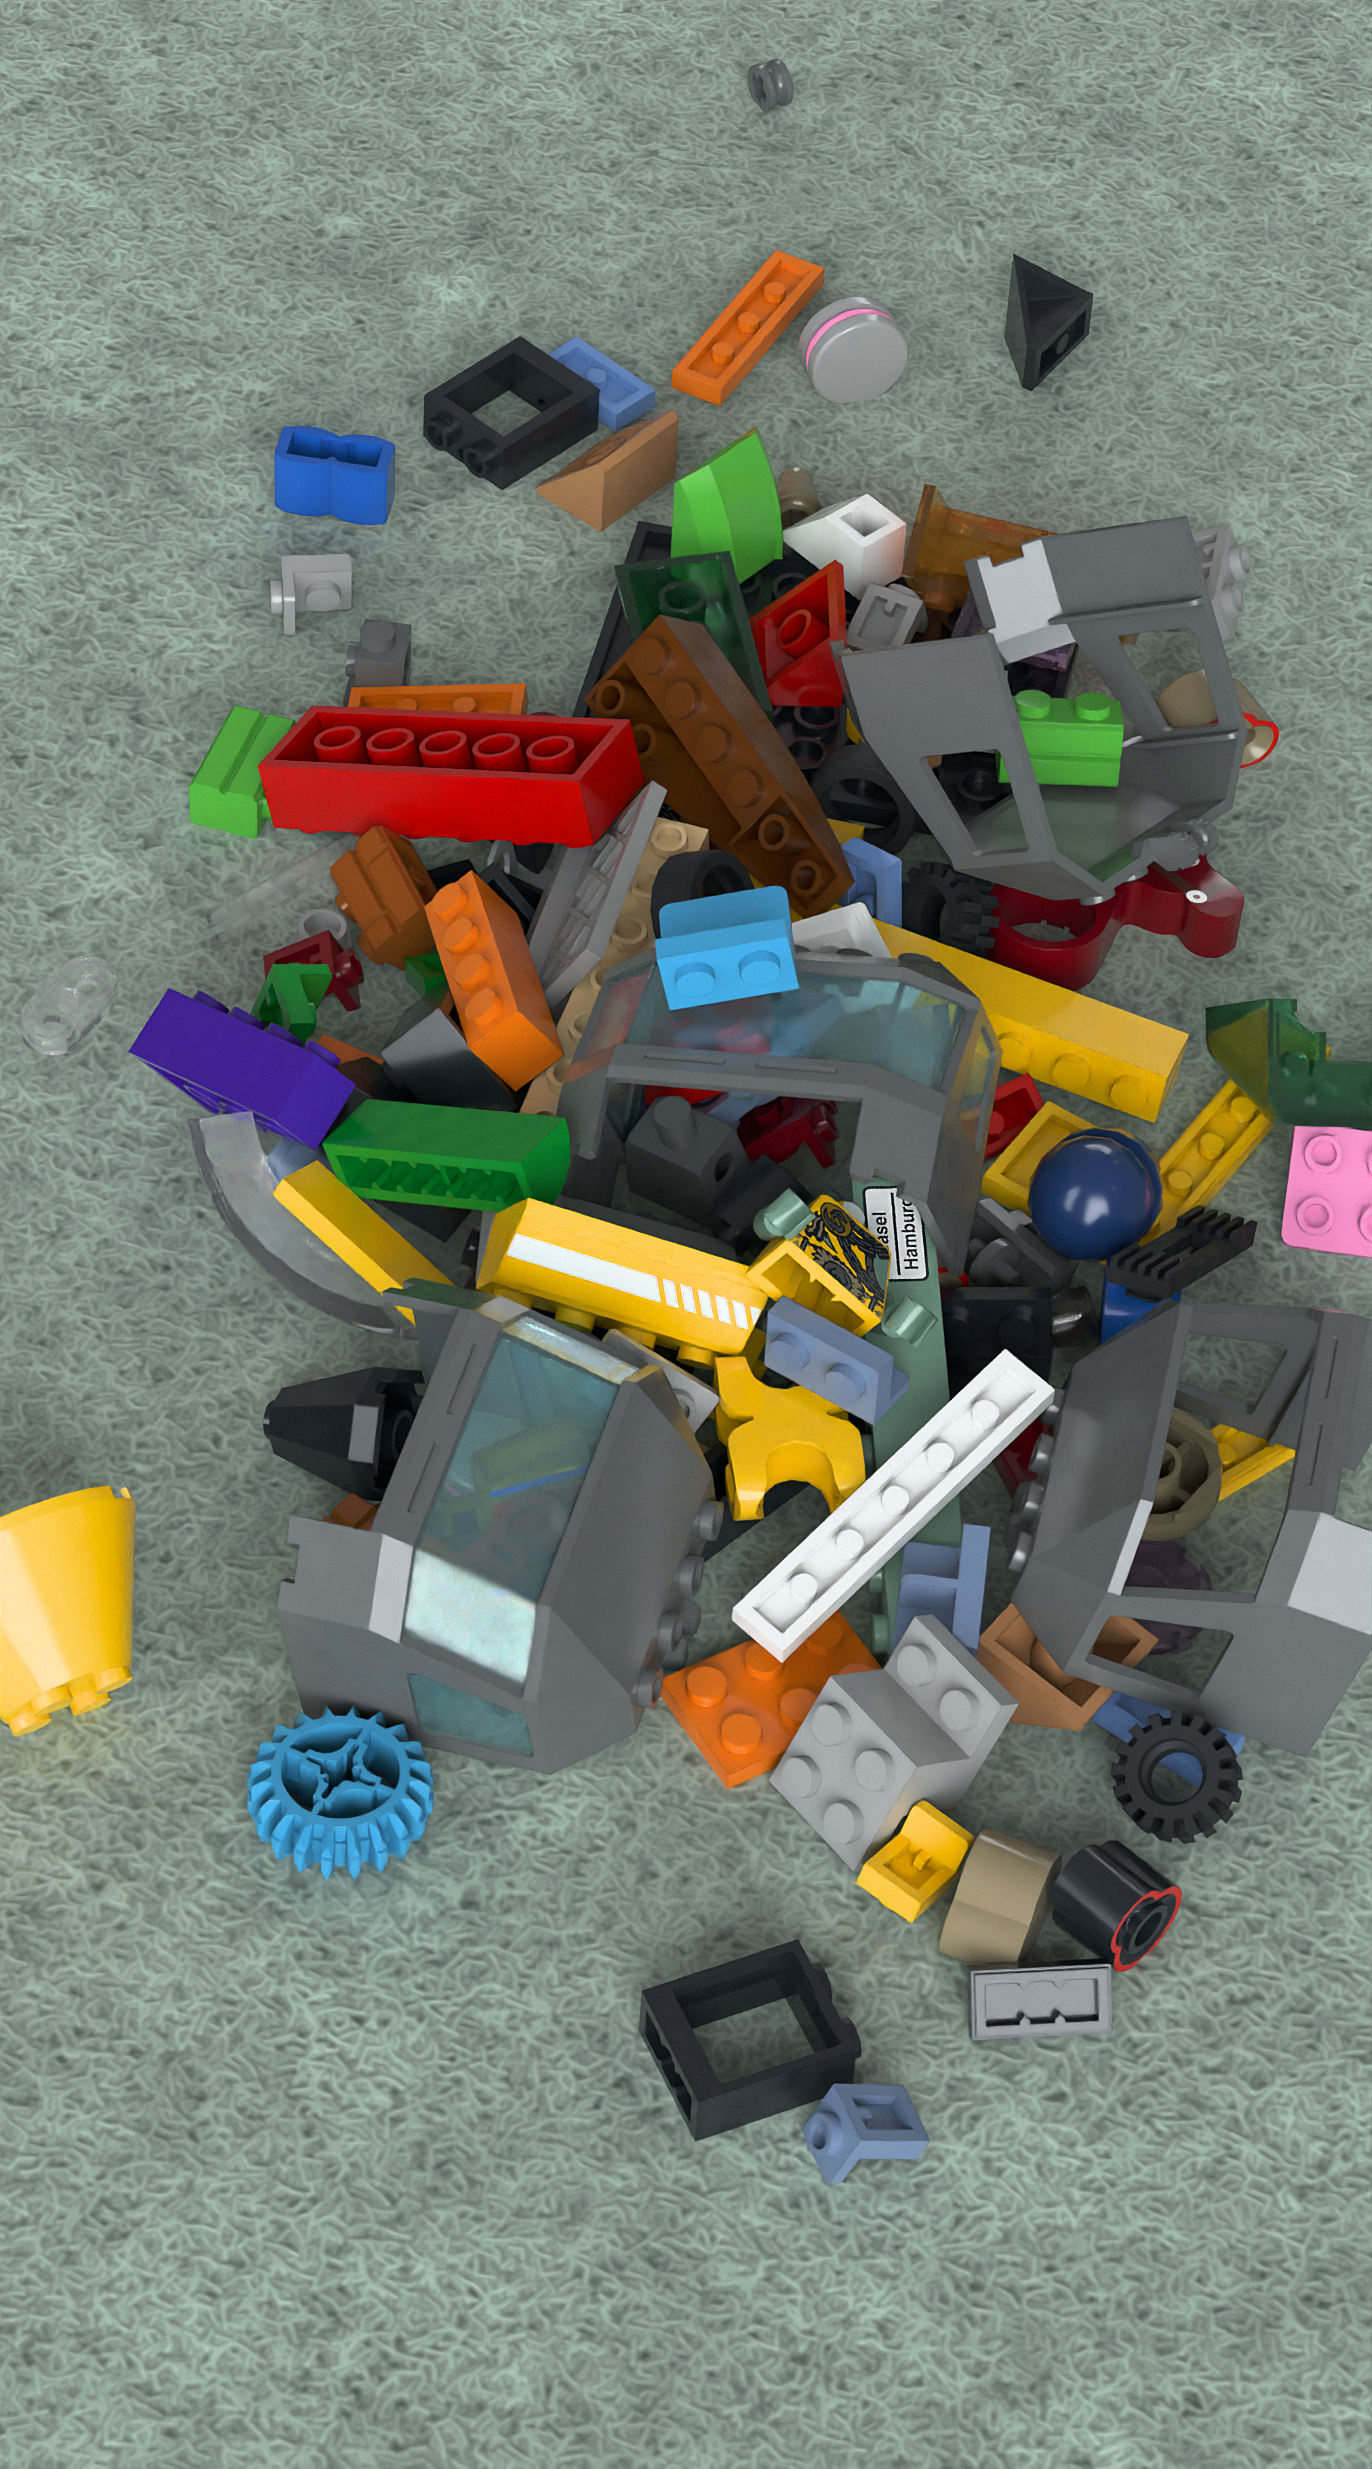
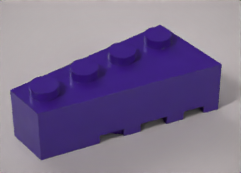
M168 988L128 1052L207 1111L216 1115L219 1111H222L221 1114L230 1120L238 1123L244 1120L257 1130L265 1133L269 1130L282 1139L316 1150L356 1087V1084L336 1070L341 1060L335 1054L311 1040H308L302 1048L303 1042L276 1024L270 1023L267 1030L264 1031L266 1026L249 1013L235 1006L229 1013L230 1010L226 1006L202 991L197 990L194 997L190 998Z

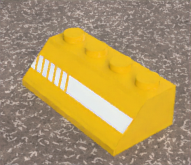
M527 1198L495 1214L475 1288L487 1293L501 1295L529 1309L533 1306L555 1313V1321L580 1332L583 1330L592 1332L593 1326L607 1330L617 1329L652 1351L655 1344L679 1351L677 1361L705 1370H714L715 1357L740 1356L770 1297L745 1275L750 1266L531 1198Z

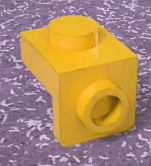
M921 1800L911 1809L900 1833L864 1864L856 1883L879 1899L884 1906L912 1923L954 1884L973 1847L975 1838L970 1832L927 1801Z

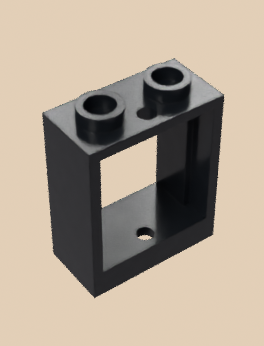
M519 336L424 395L423 436L435 449L439 451L444 450L465 464L474 476L485 478L501 490H504L598 430L600 389ZM507 391H511L542 412L505 436H502L471 415Z
M798 1939L641 1991L639 2032L695 2142L823 2099L833 2084H853L855 2061L862 2054L858 2032L849 2017L840 2018L832 2003L831 1985L823 1966L819 1962L811 1964ZM785 1998L814 2053L720 2084L692 2029Z

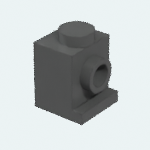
M365 619L364 625L360 629V641L349 642L345 674L349 677L343 699V707H348L351 687L408 686L411 676L412 625Z

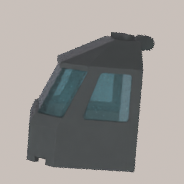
M794 944L799 989L676 1010L669 1009L657 962L656 947L606 969L604 982L563 1081L556 1112L557 1117H565L570 1137L569 1169L565 1184L560 1193L561 1196L611 1208L619 1164H626L625 1142L637 1124L644 1085L728 1092L729 1099L752 1101L753 1094L857 1102L861 1103V1109L849 1169L852 1179L867 1184L872 1182L873 1175L898 1184L896 1197L915 1204L949 1274L963 1277L1003 1051L981 1000L945 966L925 955L917 953H904L899 955L897 959L873 957L865 951L853 948L840 949L836 954L811 952L803 946Z
M411 1277L403 1281L402 1289L390 1287L382 1291L384 1303L413 1310L428 1387L370 1531L290 1514L286 1542L299 1545L295 1580L289 1578L281 1580L277 1612L303 1713L313 1720L319 1719L327 1704L334 1716H347V1713L355 1704L360 1713V1718L368 1720L381 1711L387 1722L386 1729L404 1724L406 1732L409 1734V1741L421 1742V1746L551 1775L637 1733L645 1708L654 1709L658 1703L663 1684V1670L660 1667L673 1671H680L681 1668L684 1669L689 1652L688 1641L682 1638L681 1635L693 1636L694 1633L697 1634L702 1618L700 1617V1606L686 1597V1595L694 1597L699 1590L704 1570V1559L701 1557L706 1540L715 1541L719 1535L724 1515V1504L721 1501H716L711 1469L661 1366L648 1364L501 1295Z

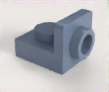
M833 2084L804 2124L802 2130L809 2150L826 2183H842L859 2159H918L930 2142L926 2130L902 2084Z

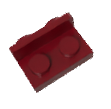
M778 1096L766 1104L755 1106L739 1119L740 1125L737 1128V1135L750 1162L756 1156L764 1153L779 1164L794 1155L800 1148V1144L806 1141L821 1167L825 1170L836 1164L835 1141L840 1138L833 1116L838 1114L839 1110L836 1101Z

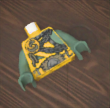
M788 1188L772 1204L759 1210L753 1221L754 1231L760 1239L770 1242L750 1265L745 1275L775 1302L782 1296H785L860 1338L868 1331L892 1338L903 1337L915 1348L918 1347L938 1321L929 1310L907 1295L899 1305L895 1304L888 1280L892 1255L888 1247L864 1227V1214L855 1204L847 1201L836 1202L830 1196L822 1194L807 1206L793 1190Z

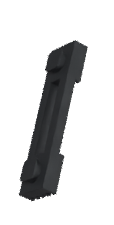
M1198 1205L1179 1216L1176 1227L1142 1247L1134 1243L1113 1255L1110 1261L1107 1282L1128 1287L1125 1290V1295L1150 1303H1159L1253 1246L1257 1221L1250 1220L1243 1225V1217L1237 1216L1230 1221L1231 1214L1223 1213L1217 1217L1218 1210L1211 1209L1204 1213L1205 1207ZM1193 1247L1194 1249L1190 1252L1191 1255L1180 1261L1181 1257L1176 1256L1187 1248Z

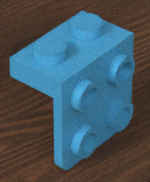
M769 886L667 904L660 909L661 938L655 939L657 962L670 1010L799 989L787 892L783 887Z

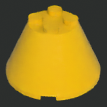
M110 1485L99 1486L50 1498L0 1517V1719L4 1723L9 1724L15 1737L42 1728L52 1721L49 1713L70 1706L74 1716L99 1708L111 1701L110 1691L124 1686L133 1679L130 1671L132 1669L136 1503L130 1489L127 1487L120 1489L123 1498H115Z

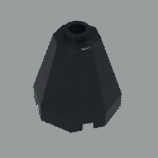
M371 1367L281 1388L276 1399L272 1400L266 1407L263 1418L264 1434L267 1439H270L275 1455L350 1494L354 1493L364 1500L382 1502L424 1397L417 1395L414 1383L425 1384L423 1373L421 1370Z

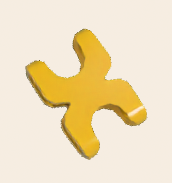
M745 1356L715 1357L712 1388L717 1391L719 1402L714 1407L718 1439L727 1447L729 1463L725 1469V1487L733 1520L763 1519L764 1494L775 1484L796 1480L808 1482L822 1491L829 1505L830 1513L839 1508L866 1482L860 1432L848 1420V1411L801 1385L789 1389L766 1386L755 1379Z

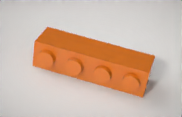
M471 870L455 883H450L441 888L433 900L424 906L468 1048L516 1092L565 1054L517 913Z

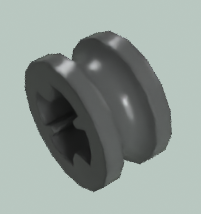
M776 58L768 61L766 66L760 63L750 66L748 71L749 90L752 99L763 112L774 109L776 102L781 107L791 104L794 93L793 82L782 60Z

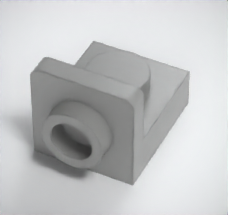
M351 554L281 556V579L270 580L271 615L282 614L284 636L295 635V612L352 610Z
M870 582L846 631L847 648L853 652L910 644L915 632L924 633L929 623L924 602L920 600V597L914 591L902 585L890 584L887 588Z

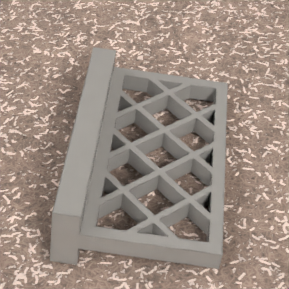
M653 780L613 821L594 846L569 848L564 844L562 845L525 936L555 1027L559 1023L574 987L593 969L605 953L667 793V789Z

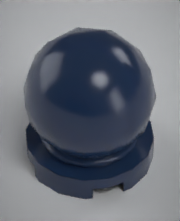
M1092 1127L1073 1131L1041 1158L1030 1178L1027 1204L1034 1228L1050 1248L1072 1260L1097 1263L1111 1259L1113 1255L1134 1243L1137 1244L1151 1230L1163 1208L1162 1196L1164 1185L1160 1175L1161 1167L1159 1160L1143 1140L1122 1128Z

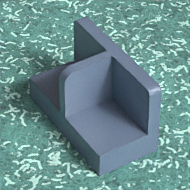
M964 1523L959 1548L913 1541L905 1544L891 1656L914 1617L933 1614L976 1658L991 1527Z

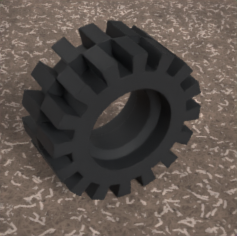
M927 861L920 863L921 869L911 868L906 873L910 882L902 881V929L986 959L987 957L981 949L982 947L993 948L996 938L988 935L990 927L999 928L1000 917L991 916V910L999 907L998 897L988 895L994 889L992 883L954 871L947 863ZM947 903V922L943 933L940 934V916L944 905Z
M1171 1711L1170 1718H1163L1160 1713L1148 1716L1151 1724L1141 1728L1136 1723L1128 1730L1133 1736L1129 1743L1125 1744L1120 1741L1115 1750L1120 1756L1119 1763H1112L1111 1776L1116 1780L1117 1785L1113 1786L1115 1797L1122 1804V1809L1140 1829L1147 1834H1154L1159 1840L1171 1843L1172 1838H1179L1183 1844L1195 1842L1194 1835L1203 1833L1208 1838L1217 1832L1213 1826L1220 1819L1227 1824L1233 1816L1229 1809L1232 1802H1240L1242 1791L1238 1787V1780H1243L1242 1768L1236 1761L1238 1756L1220 1731L1198 1715L1194 1714L1193 1718H1189L1183 1711ZM1173 1753H1187L1199 1760L1203 1773L1202 1782L1197 1792L1189 1799L1181 1802L1162 1800L1155 1794L1152 1786V1774L1156 1765L1161 1759Z

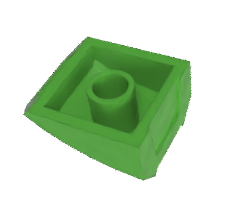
M758 427L752 428L675 482L670 571L703 592H737V586L774 559H783V531L779 493L770 457Z

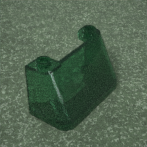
M1267 998L1206 1008V1044L1209 1054L1234 1084L1272 1123L1294 1128L1372 1129V1062L1326 1060V1032L1309 1030L1299 1022L1294 1013L1297 1012V999Z

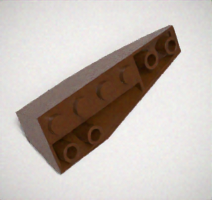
M659 615L583 699L597 718L626 719L631 721L645 787L653 780L667 789L663 801L689 824L709 829V840L719 849L734 854L747 868L748 873L765 887H783L787 892L789 907L803 919L828 912L855 883V880L840 844L814 792L769 718L703 625Z

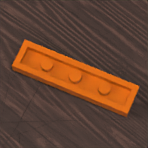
M776 250L672 370L671 388L721 406L823 286L825 268Z

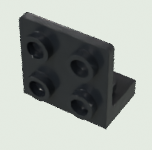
M940 1287L950 1401L1004 1349L1050 1385L1054 1358L1051 1287Z

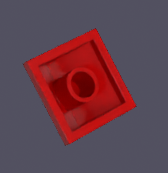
M835 559L748 619L750 692L759 705L842 707L843 691L828 644L830 641L842 640L847 649L843 565Z

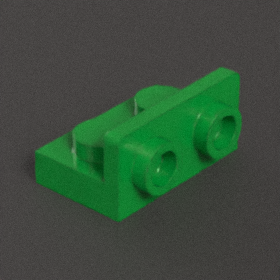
M273 964L250 1015L266 1026L264 1031L267 1030L270 1023H273L290 1032L303 1042V1048L308 1037H311L315 1032L317 1022L316 1010L332 979L329 965Z

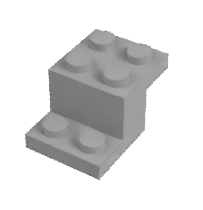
M933 1614L915 1616L884 1669L832 1675L829 1677L769 1781L853 1871L862 1870L864 1864L887 1844L902 1817L908 1816L911 1809L919 1801L925 1800L939 1811L957 1807L1019 1705V1702Z

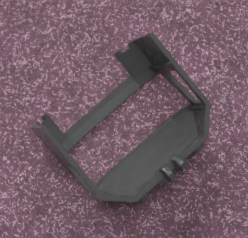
M1187 516L1041 536L1020 543L1021 556L993 565L987 554L963 562L983 628L972 636L853 652L849 648H845L842 640L828 642L852 723L867 746L882 761L936 837L941 855L954 871L1053 901L1079 898L1081 905H1093L1116 895L1114 888L1121 883L1145 876L1149 872L1147 866L1154 861L1167 871H1177L1180 868L1183 870L1195 864V861L1199 859V855L1209 854L1219 846L1220 832L1217 831L1212 822L1233 807L1248 730ZM1189 627L1195 636L1219 722L1178 728L1169 726L1121 645L1119 636ZM1073 642L1078 644L1117 701H1121L1122 708L1140 732V734L1123 739L1117 787L1037 783L1019 722L1020 712L1015 708L1004 666ZM997 749L1002 754L1013 793L963 824L929 766L927 756Z
M1168 1297L1074 1363L1062 1388L1051 1385L1055 1389L1053 1403L1039 1416V1422L1048 1425L1047 1434L1040 1433L1028 1465L1029 1471L1037 1473V1479L1018 1485L1010 1508L1012 1516L1004 1534L1003 1543H1006L1005 1548L1010 1549L1006 1569L1016 1572L1010 1600L1063 1673L1171 1711H1183L1190 1718H1193L1194 1714L1206 1719L1210 1725L1306 1758L1372 1650V1530L1334 1517L1343 1467L1356 1471L1372 1443V1320L1342 1309L1180 1302ZM1188 1333L1278 1344L1286 1347L1256 1403L1252 1405H1246L1179 1381ZM1173 1407L1265 1439L1267 1445L1274 1446L1276 1443L1296 1450L1284 1516L1256 1593L1124 1586L1154 1504ZM1112 1616L1210 1628L1232 1633L1201 1689L1194 1690L1090 1653L1107 1619Z

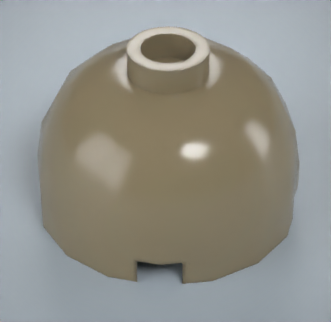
M1174 1409L1172 1410L1154 1504L1143 1531L1141 1542L1167 1543L1186 1537L1207 1521L1218 1503L1220 1495L1222 1462L1218 1454V1445L1214 1435L1196 1418Z

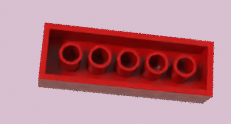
M312 705L258 764L274 828L299 829L307 834L322 831L351 832L355 836L362 837L373 826L382 825L398 835H404L408 839L447 837L457 838L461 842H476L482 839L510 841L515 845H529L536 842L564 844L569 848L594 846L645 784L631 721L626 719Z

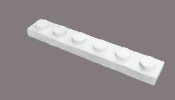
M1004 1349L733 1608L732 1621L781 1663L785 1661L1053 1403L1055 1389Z

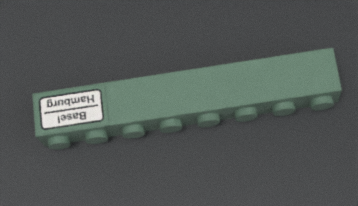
M881 1177L873 1178L872 1182L867 1184L860 1183L851 1178L848 1202L855 1204L862 1210L865 1217L864 1227L884 1243L892 1255L888 1280L895 1304L899 1305L907 1295L929 1310L938 1321L917 1348L909 1344L903 1337L892 1338L869 1331L861 1337L893 1355V1367L910 1377L909 1389L874 1426L864 1421L865 1434H860L865 1474H868L869 1478L950 1402L936 1245L915 1204L896 1197L898 1184ZM959 1493L909 1541L959 1548L962 1535ZM904 1546L866 1582L867 1593H878L880 1614H871L870 1640L872 1654H883L884 1666H886L892 1653Z

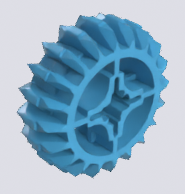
M326 1704L319 1719L312 1720L299 1711L294 1721V1729L277 1724L275 1732L272 1734V1742L260 1743L259 1750L256 1753V1763L251 1764V1770L247 1776L248 1791L250 1792L247 1794L248 1813L251 1814V1820L255 1821V1831L259 1835L260 1842L271 1841V1850L274 1852L276 1860L294 1854V1864L299 1874L311 1866L313 1862L320 1863V1869L326 1881L333 1873L334 1866H347V1871L355 1880L361 1871V1863L368 1861L371 1866L382 1873L385 1865L388 1863V1854L405 1859L407 1851L410 1849V1841H421L422 1834L426 1830V1820L430 1818V1813L433 1812L434 1793L431 1792L433 1790V1771L430 1769V1763L425 1762V1752L422 1749L421 1742L409 1741V1734L406 1732L404 1724L386 1729L387 1722L381 1711L368 1720L360 1718V1713L355 1704L349 1710L347 1716H334ZM369 1770L382 1776L392 1788L381 1784V1777L372 1774ZM288 1792L299 1796L300 1803L308 1806L312 1811H307L298 1805Z

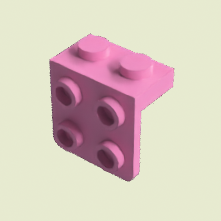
M1309 1118L1307 1123L1296 1121L1289 1149L1288 1160H1290L1281 1228L1282 1242L1292 1248L1372 1258V1127L1369 1128V1131L1344 1128L1345 1124L1343 1122L1328 1118Z

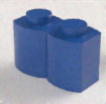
M290 426L283 428L274 453L275 506L285 512L301 516H325L331 514L342 521L360 525L387 523L395 498V444L370 435L352 434L338 436L328 430L317 427Z

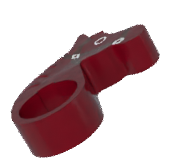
M1207 854L1204 856L1199 855V859L1195 861L1196 863L1189 868L1186 867L1183 870L1180 868L1177 871H1167L1154 861L1147 866L1149 872L1145 876L1121 883L1114 888L1116 892L1114 897L1093 905H1081L1079 898L1053 901L995 883L994 889L989 895L998 897L999 907L991 910V916L1000 917L999 928L990 927L988 935L996 938L993 948L982 947L981 950L986 955V960L1074 992L1083 988L1095 978L1119 929L1124 925H1134L1161 935H1176L1187 950L1201 957L1218 958L1226 955L1236 947L1244 906V895L1237 886L1212 868L1207 861ZM1043 920L1047 921V925L1063 930L1065 926L1068 927L1069 933L1076 938L1059 942L1042 941L1027 937L1011 927L1029 923L1040 924Z

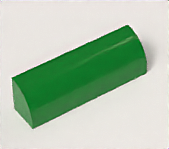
M366 1099L322 1142L336 1179L347 1186L359 1198L500 1212L527 1198L553 1205L565 1184L570 1162V1137L565 1117Z

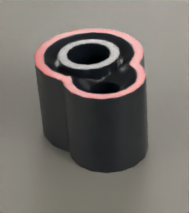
M1109 1840L1100 1846L1090 1844L1082 1848L1070 1859L1053 1884L1049 1902L1054 1907L1052 1919L1057 1927L1098 1958H1107L1111 1963V1968L1116 1972H1126L1149 1953L1163 1938L1178 1912L1182 1892L1178 1885L1117 1840Z

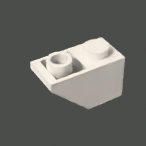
M864 494L825 507L783 531V541L820 570L836 559L843 565L844 589L858 600H861L870 582L885 586L902 576L907 524L869 494Z

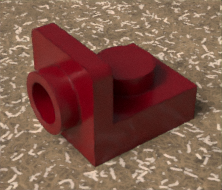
M330 930L263 956L265 980L273 964L329 965L332 979L323 997L334 993L348 1012L361 1008L358 985L364 982L362 966L355 952L351 948L344 950Z

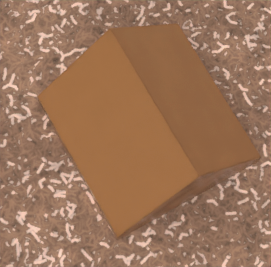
M672 409L609 434L535 488L539 495L602 532L675 478L679 418Z
M1012 1602L979 1637L976 1655L979 1662L1019 1702L1009 1720L1014 1724L1081 1731L1116 1692L1063 1673ZM1112 1616L1107 1619L1090 1653L1136 1669L1154 1649L1159 1639L1132 1618Z

